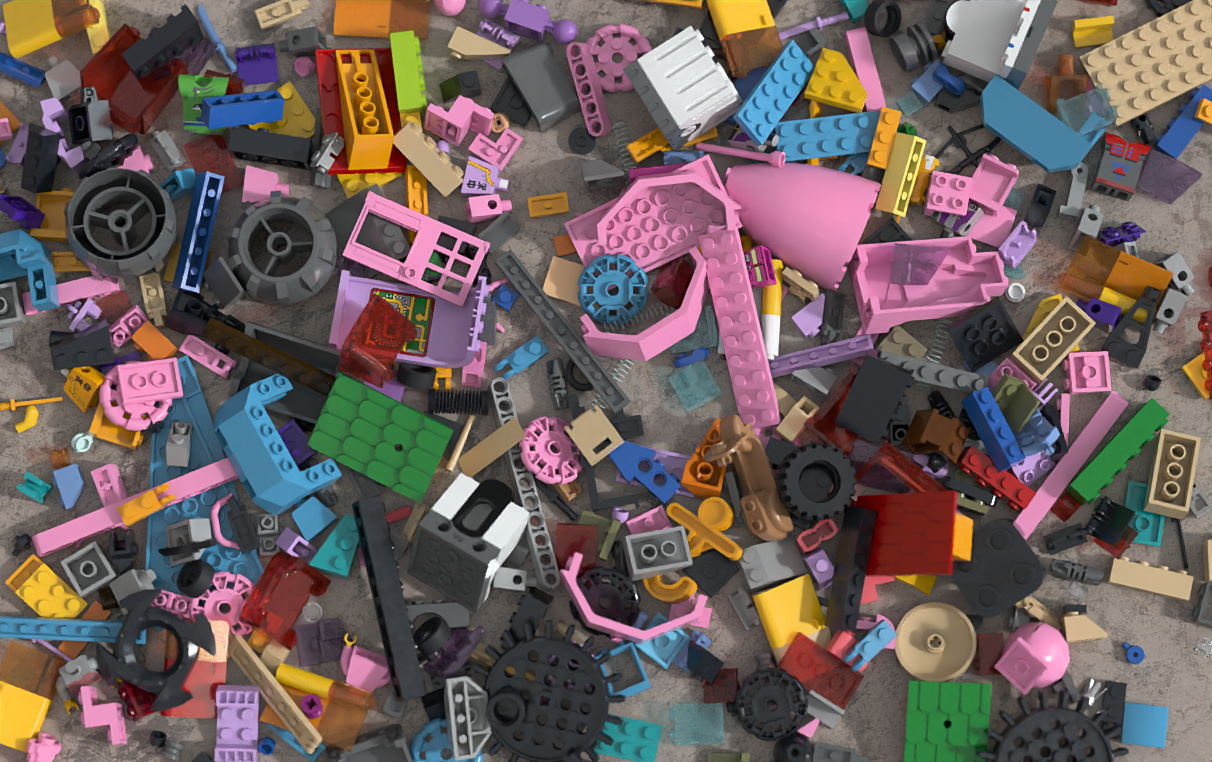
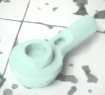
M89 430L86 433H77L72 438L71 446L77 452H85L90 448L94 437L89 436Z

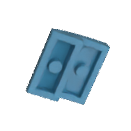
M1125 702L1121 743L1165 748L1169 708Z

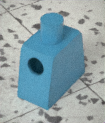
M314 496L308 500L304 497L299 499L294 504L297 509L291 513L308 543H311L339 520L333 512Z

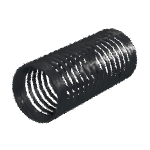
M428 389V414H434V411L437 414V410L440 414L441 407L442 414H444V411L448 414L449 407V414L453 412L454 415L456 409V414L458 415L460 408V415L462 411L465 415L467 406V415H469V412L471 415L473 414V408L474 415L477 414V409L478 415H480V410L481 415H488L489 390H480L479 397V390L476 393L473 390L472 395V390L470 389L468 399V390H466V393L464 389L462 390L461 398V390L459 389V392H457L456 389L454 397V390L452 389L450 398V389H448V394L447 390L444 389L443 400V389H441V393L437 389V398L436 389Z

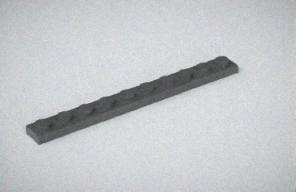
M508 250L497 258L495 264L611 411L616 414L631 403L627 395L512 250Z

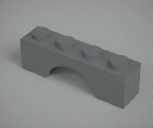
M453 599L452 603H444V600H432V604H424V601H412V605H408V619L412 624L418 617L424 614H436L447 622L450 629L470 627L469 609Z

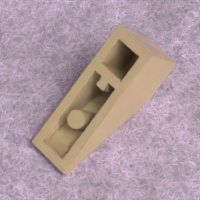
M457 26L447 46L450 55L458 60L461 58L465 60L503 59L511 54V50Z

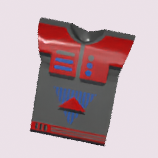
M1104 132L1101 147L1102 154L1090 190L1129 201L1134 195L1143 160L1152 146L1139 142H1128L1120 136Z

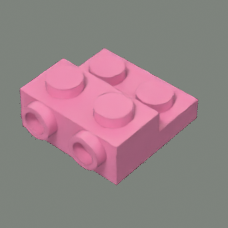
M1108 351L1068 353L1065 359H1062V370L1066 371L1067 377L1063 381L1064 390H1068L1069 395L1112 391Z

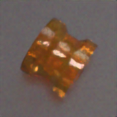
M68 447L59 451L56 449L51 450L53 469L71 465Z

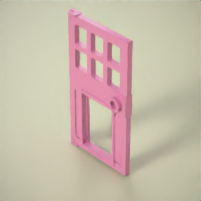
M369 191L364 207L342 256L462 307L491 243ZM368 212L417 233L405 263L355 242ZM441 232L457 239L453 251L436 245ZM462 241L478 248L474 260L457 254ZM433 250L450 257L445 269L428 262ZM454 259L471 266L466 278L450 272ZM425 268L442 274L438 286L421 280ZM447 277L463 283L458 296L442 289Z

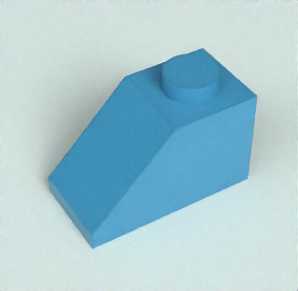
M193 168L179 170L172 173L159 185L167 191L173 203L194 191L197 176Z

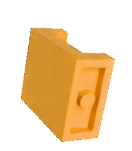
M61 188L60 191L52 190V192L36 193V208L43 212L45 217L40 229L31 228L30 236L36 240L68 242L65 232L64 208L65 204L70 202L74 194L72 189Z
M99 401L89 430V436L132 450H136L137 445L141 446L144 435L140 431L126 430V427L117 426L112 423L104 414V407L100 405ZM116 401L111 402L112 407H117ZM124 412L123 418L130 420L132 415ZM147 414L141 416L143 420L149 418Z

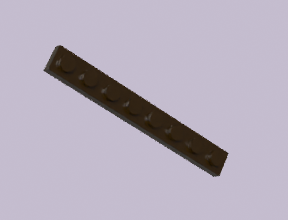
M211 317L201 335L220 346L328 396L336 378Z

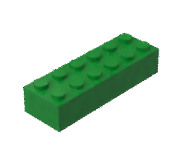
M1153 398L1149 399L1064 490L1081 506L1085 503L1090 504L1094 502L1100 495L1098 491L1107 488L1114 480L1112 476L1121 473L1128 465L1126 461H1131L1140 453L1141 449L1139 447H1144L1154 438L1153 432L1157 433L1168 423L1166 418L1170 414Z

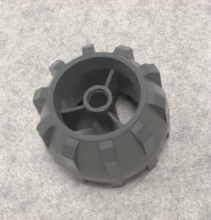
M117 165L108 166L107 170L98 172L89 178L84 177L78 183L79 187L72 195L70 202L65 204L64 208L66 237L77 261L79 260L91 270L93 277L100 281H103L106 276L123 278L125 285L136 284L135 276L143 274L150 269L158 274L165 268L162 259L170 248L177 247L178 243L176 213L167 191L155 182L148 172L142 169L135 171L118 168ZM119 204H134L128 212L120 209L115 210L109 216L102 214L110 207ZM149 212L152 216L150 233L139 246L130 250L129 245L137 237L134 225ZM93 225L110 230L115 242L124 246L125 251H110L98 245L92 238Z
M271 191L270 198L261 200L254 205L249 201L241 206L243 210L242 215L238 218L234 227H227L225 235L228 240L227 263L241 287L260 302L264 301L270 304L282 305L283 307H294L295 303L302 302L312 296L316 298L323 292L322 288L329 281L332 273L336 271L338 265L337 238L333 226L327 217L307 197L303 196L299 199L283 196L281 191ZM278 221L297 223L310 233L312 241L292 243L287 234L283 232L273 233L268 225ZM263 228L270 235L267 240V248L272 255L264 273L255 267L252 259L254 240ZM281 246L287 247L284 251L278 252ZM311 252L307 263L299 271L289 276L274 277L280 263L286 264L291 262L295 257V253Z

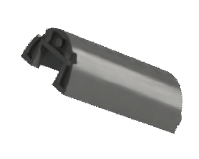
M252 321L246 323L245 334L335 377L340 371L364 383L366 377L364 372L368 362L365 360V357ZM242 356L238 372L232 378L228 396L233 397L249 385L273 376L277 372ZM288 378L293 389L286 392L287 395L284 398L263 406L264 408L315 424L327 396Z

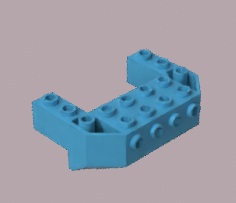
M21 229L1 233L0 282L28 276L32 306L40 312L59 308L52 251Z

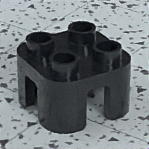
M996 519L972 533L970 561L953 560L952 575L950 577L971 609L982 617L998 616L1037 591L1046 579V566L1038 554L1036 555L1024 538L1025 533L1011 519Z

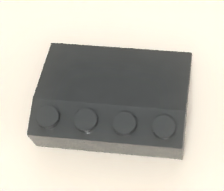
M377 183L358 192L325 214L332 224L343 250H345L369 191L384 198ZM370 212L367 213L355 242L404 263L411 248L399 225ZM349 259L357 277L372 279L382 274L377 270Z

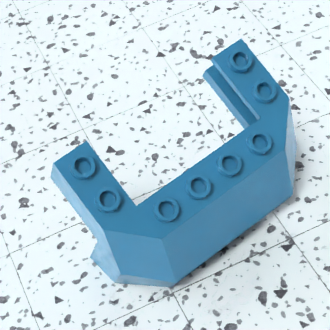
M997 74L994 75L979 97L983 126L1047 173L1076 169L1110 124L1093 112L1080 131L1076 133Z
M279 373L249 385L225 401L216 411L213 430L251 500L273 516L286 513L299 499L333 484L342 476L333 458L301 472L297 468L263 407L284 398L287 395L286 392L293 389L288 378Z

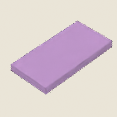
M642 446L656 451V456L652 460H659L665 466L664 470L669 475L673 473L679 478L681 487L675 494L694 498V494L681 484L685 465L692 456ZM641 462L638 468L640 471L646 472L650 469V466L647 462ZM617 470L615 482L628 484ZM657 475L653 478V482L656 485H662L665 479ZM635 478L629 484L643 487Z

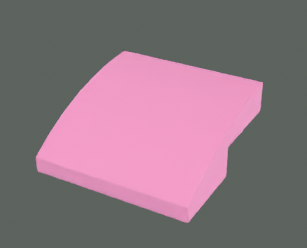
M1003 205L997 217L985 212L966 236H971L972 239L1000 248L1009 237L1017 210Z
M662 504L625 521L631 535L673 528Z

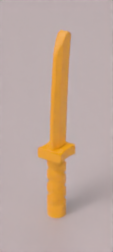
M63 397L24 402H15V399H10L11 402L0 403V411L11 409L12 412H15L16 407L64 401Z

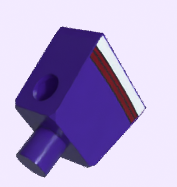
M1094 297L1090 299L1089 303L1080 299L1076 303L1082 311L1096 322L1094 327L1107 333L1114 330L1121 318L1120 307Z

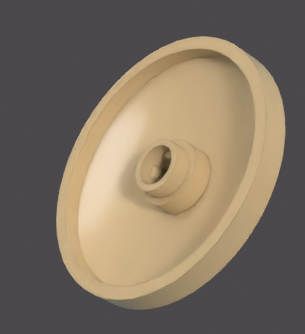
M940 602L921 604L910 610L897 627V636L895 637L897 658L906 672L920 681H952L961 676L974 659L976 634L973 625L962 611L952 605Z

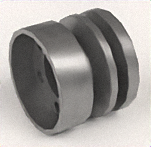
M922 22L915 23L913 27H907V35L903 31H898L888 38L894 58L905 73L919 68V60L923 64H927L929 60L933 61L938 57L934 40Z

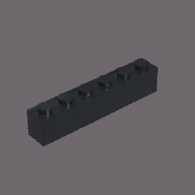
M845 507L824 623L826 627L856 631L877 511L860 507Z

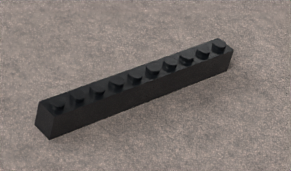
M381 497L358 500L352 504L395 700L397 703L420 698L426 695V684L422 680V666L417 659V644L413 640V627L408 619V604L403 597L404 587L399 579V564L395 561L394 557L395 547L390 539V525L385 517L386 507Z

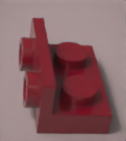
M126 680L118 685L119 697L125 701L127 714L134 722L160 711L150 710L151 705L156 701L154 693L145 691Z

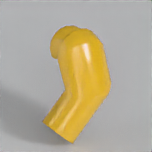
M28 406L25 410L24 420L15 424L18 433L36 425L39 413L35 406Z

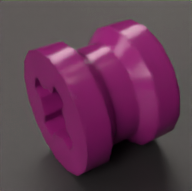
M309 694L302 699L301 707L307 718L316 719L322 715L323 706L317 695Z

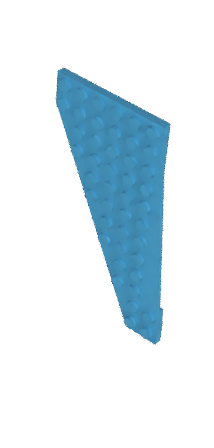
M188 355L177 359L183 398L172 399V405L167 410L168 414L163 419L164 426L161 432L158 434L152 433L149 489L225 459L221 444L213 432L214 424L199 379ZM155 402L153 407L160 408L161 404ZM173 422L193 423L191 453L187 467L167 465L166 444ZM233 481L158 510L148 516L146 570L150 569L156 574V579L151 582L154 589L157 588L190 597L177 588V578L185 563L171 566L170 557L163 556L158 552L159 549L168 548L165 527L188 519L209 518L211 536L214 538L210 513L216 501L233 493L232 498L235 497L239 507L241 506ZM227 503L218 512L220 531L225 539L237 543L227 518V512L231 510ZM217 542L215 546L205 548L199 557L213 566L214 573L229 571L230 574H241L254 584L253 588L269 581L256 549L242 554L240 549L225 547ZM227 581L226 587L234 588L235 583ZM214 584L209 587L210 592L216 588ZM199 599L198 604L204 606L205 600ZM155 627L157 632L165 630L161 627Z

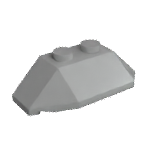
M467 676L448 678L445 683L444 703L447 733L453 758L455 761L475 758L491 735L490 723L486 717L487 693Z

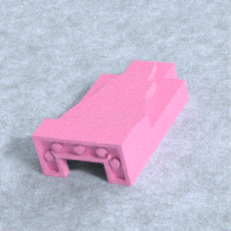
M971 236L857 245L848 264L865 334L887 333L890 327L913 320L965 316L990 301L991 296H1002L1008 287V278L1004 275L1003 260L999 257L998 251L976 253V246L972 243Z

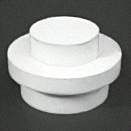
M1011 283L1006 288L1005 295L1011 302H1020L1025 297V288L1020 283Z

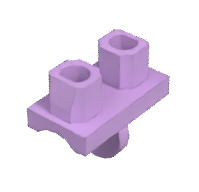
M88 298L81 310L79 308L83 303L79 300L74 306L71 304L67 305V308L71 310L67 315L68 318L72 320L75 314H77L69 326L70 330L81 332L91 326L84 321L87 315L94 319L100 316L102 310L95 304L96 301Z

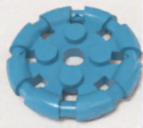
M604 254L593 259L587 268L584 267L578 279L579 293H577L581 307L591 315L592 319L602 324L609 325V322L614 323L615 321L619 325L626 323V321H631L635 318L634 315L643 310L648 300L647 286H649L644 270L642 267L639 268L635 264L636 261L622 254H617V256ZM609 264H617V270H609ZM596 269L601 272L597 278L592 274ZM629 269L634 273L631 278L625 273ZM611 284H615L619 288L618 293L615 295H610L607 291L608 286ZM587 286H593V293H587ZM633 286H639V293H633ZM596 301L601 305L599 309L593 306ZM630 301L633 306L628 310L625 305ZM609 310H617V315H609Z
M437 718L422 726L423 729L418 734H415L410 746L413 762L483 761L481 749L477 756L471 759L455 761L453 754L449 760H444L441 757V751L444 748L451 749L448 733L441 734V728L447 727L446 719ZM428 734L434 737L430 743L424 740ZM426 751L427 759L420 760V752Z

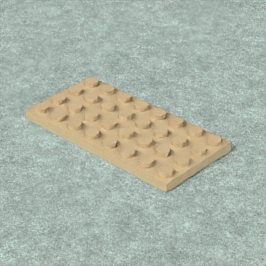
M1193 0L1078 58L1115 127L1212 80V0Z

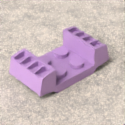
M56 97L40 101L44 113L42 121L45 128L60 134L59 157L79 177V172L90 160L84 155L81 146L71 149L65 138H62L65 134L59 123L69 119L68 112Z
M218 685L216 691L217 744L215 747V762H257L259 686Z

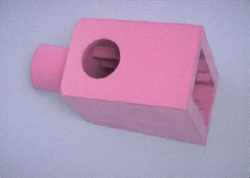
M246 166L242 196L243 204L249 201L254 205L261 200L270 198L271 191H281L283 196L289 195V184L279 183L277 173Z
M499 194L469 197L464 206L466 220L475 224L495 221L502 215V212L512 211L511 200L500 201Z

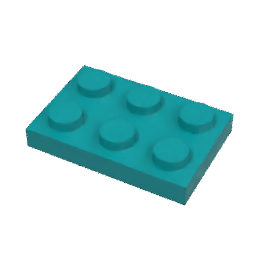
M1128 481L1124 507L1136 513L1120 541L1159 548L1165 516L1143 511L1148 484Z
M619 716L624 719L622 725L605 722L602 731L610 735L615 741L610 746L597 738L595 746L597 753L635 762H655L662 725Z

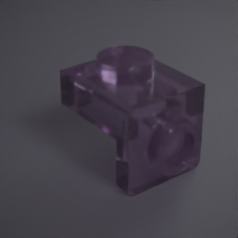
M344 256L337 257L335 268H337L336 276H341L342 270L350 271V275L362 278L365 265Z

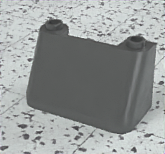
M544 42L501 59L505 73L514 82L530 109L531 115L535 118L536 125L541 133L582 111L578 93H574L552 56L554 53L549 43L545 44Z
M392 724L331 744L324 749L325 762H413L401 724Z

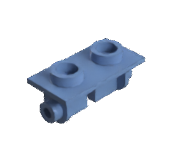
M695 629L672 661L686 673L690 672L687 668L689 641L692 640L705 649L712 642L697 629Z

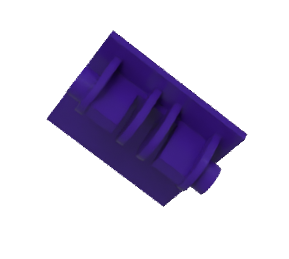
M274 43L235 48L240 86L279 81Z
M1129 221L1122 223L1120 227H1105L1097 235L1102 238L1100 240L1101 248L1105 247L1107 249L1119 245V239H1121L1122 243L1137 241L1140 238V234L1145 233L1146 230L1136 223Z

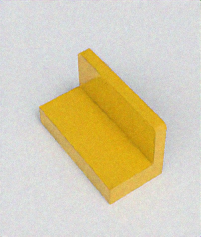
M1105 16L1074 20L1071 25L1074 47L1104 45L1114 40L1112 32L1114 17Z

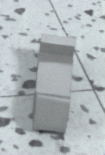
M1080 162L1076 169L1069 171L1071 181L1065 206L1061 205L1058 209L1056 216L1058 218L1076 222L1079 217L1088 177V167Z

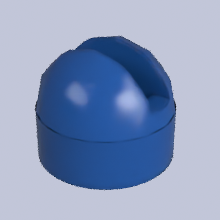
M271 737L262 738L258 750L264 755L272 754L275 749V741Z

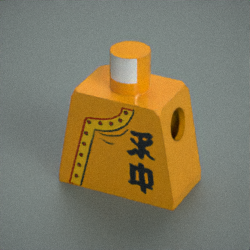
M91 366L62 369L61 373L67 378L63 389L83 412L96 407L99 402L100 385L104 384L105 375Z

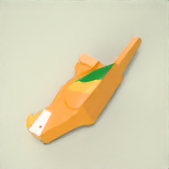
M925 155L921 159L909 203L922 206L923 202H926V198L923 195L929 184V174L936 167H940L937 158ZM897 216L896 222L898 224L900 222L901 216Z

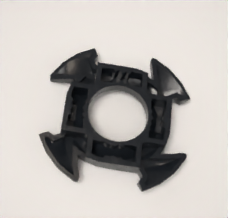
M145 589L132 593L118 602L120 607L126 608L128 614L115 639L113 654L102 644L96 645L97 662L101 674L109 687L116 683V677H120L145 691L160 693L150 707L152 711L178 707L194 698L190 691H184L182 687L198 659L199 647L211 656L216 654L215 636L204 612L195 616V622L193 623L167 608L151 606L162 592L161 589ZM147 628H164L177 641V659L166 671L155 672L148 670L139 662L136 656L135 646L137 639Z

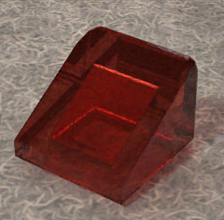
M1066 491L1050 510L1060 520L1066 522L1081 504Z

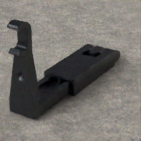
M571 395L570 404L574 420L585 412V406L579 407L577 395ZM579 449L582 469L586 473L592 512L635 504V507L638 509L640 506L638 503L639 499L647 497L652 499L651 504L655 506L656 498L652 493L602 500V503H599L593 471L595 464L592 466Z

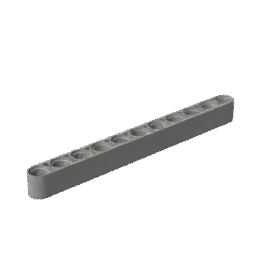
M503 378L494 379L487 390H489V401L496 427L499 429L513 417L517 418L507 381ZM494 385L500 386L502 392H496ZM499 404L505 405L507 411H501ZM518 442L516 444L517 449L510 448L504 453L517 505L530 512L525 535L538 584L542 590L551 591L560 583V574L531 470L528 471L521 459L520 453L522 450ZM514 461H519L523 468H516ZM519 480L527 482L528 487H521ZM524 500H530L533 503V507H527ZM531 518L538 522L537 527L530 524ZM535 538H540L543 541V546L537 545ZM540 557H545L548 560V565H543L540 562ZM546 576H549L553 579V585H549L546 583Z

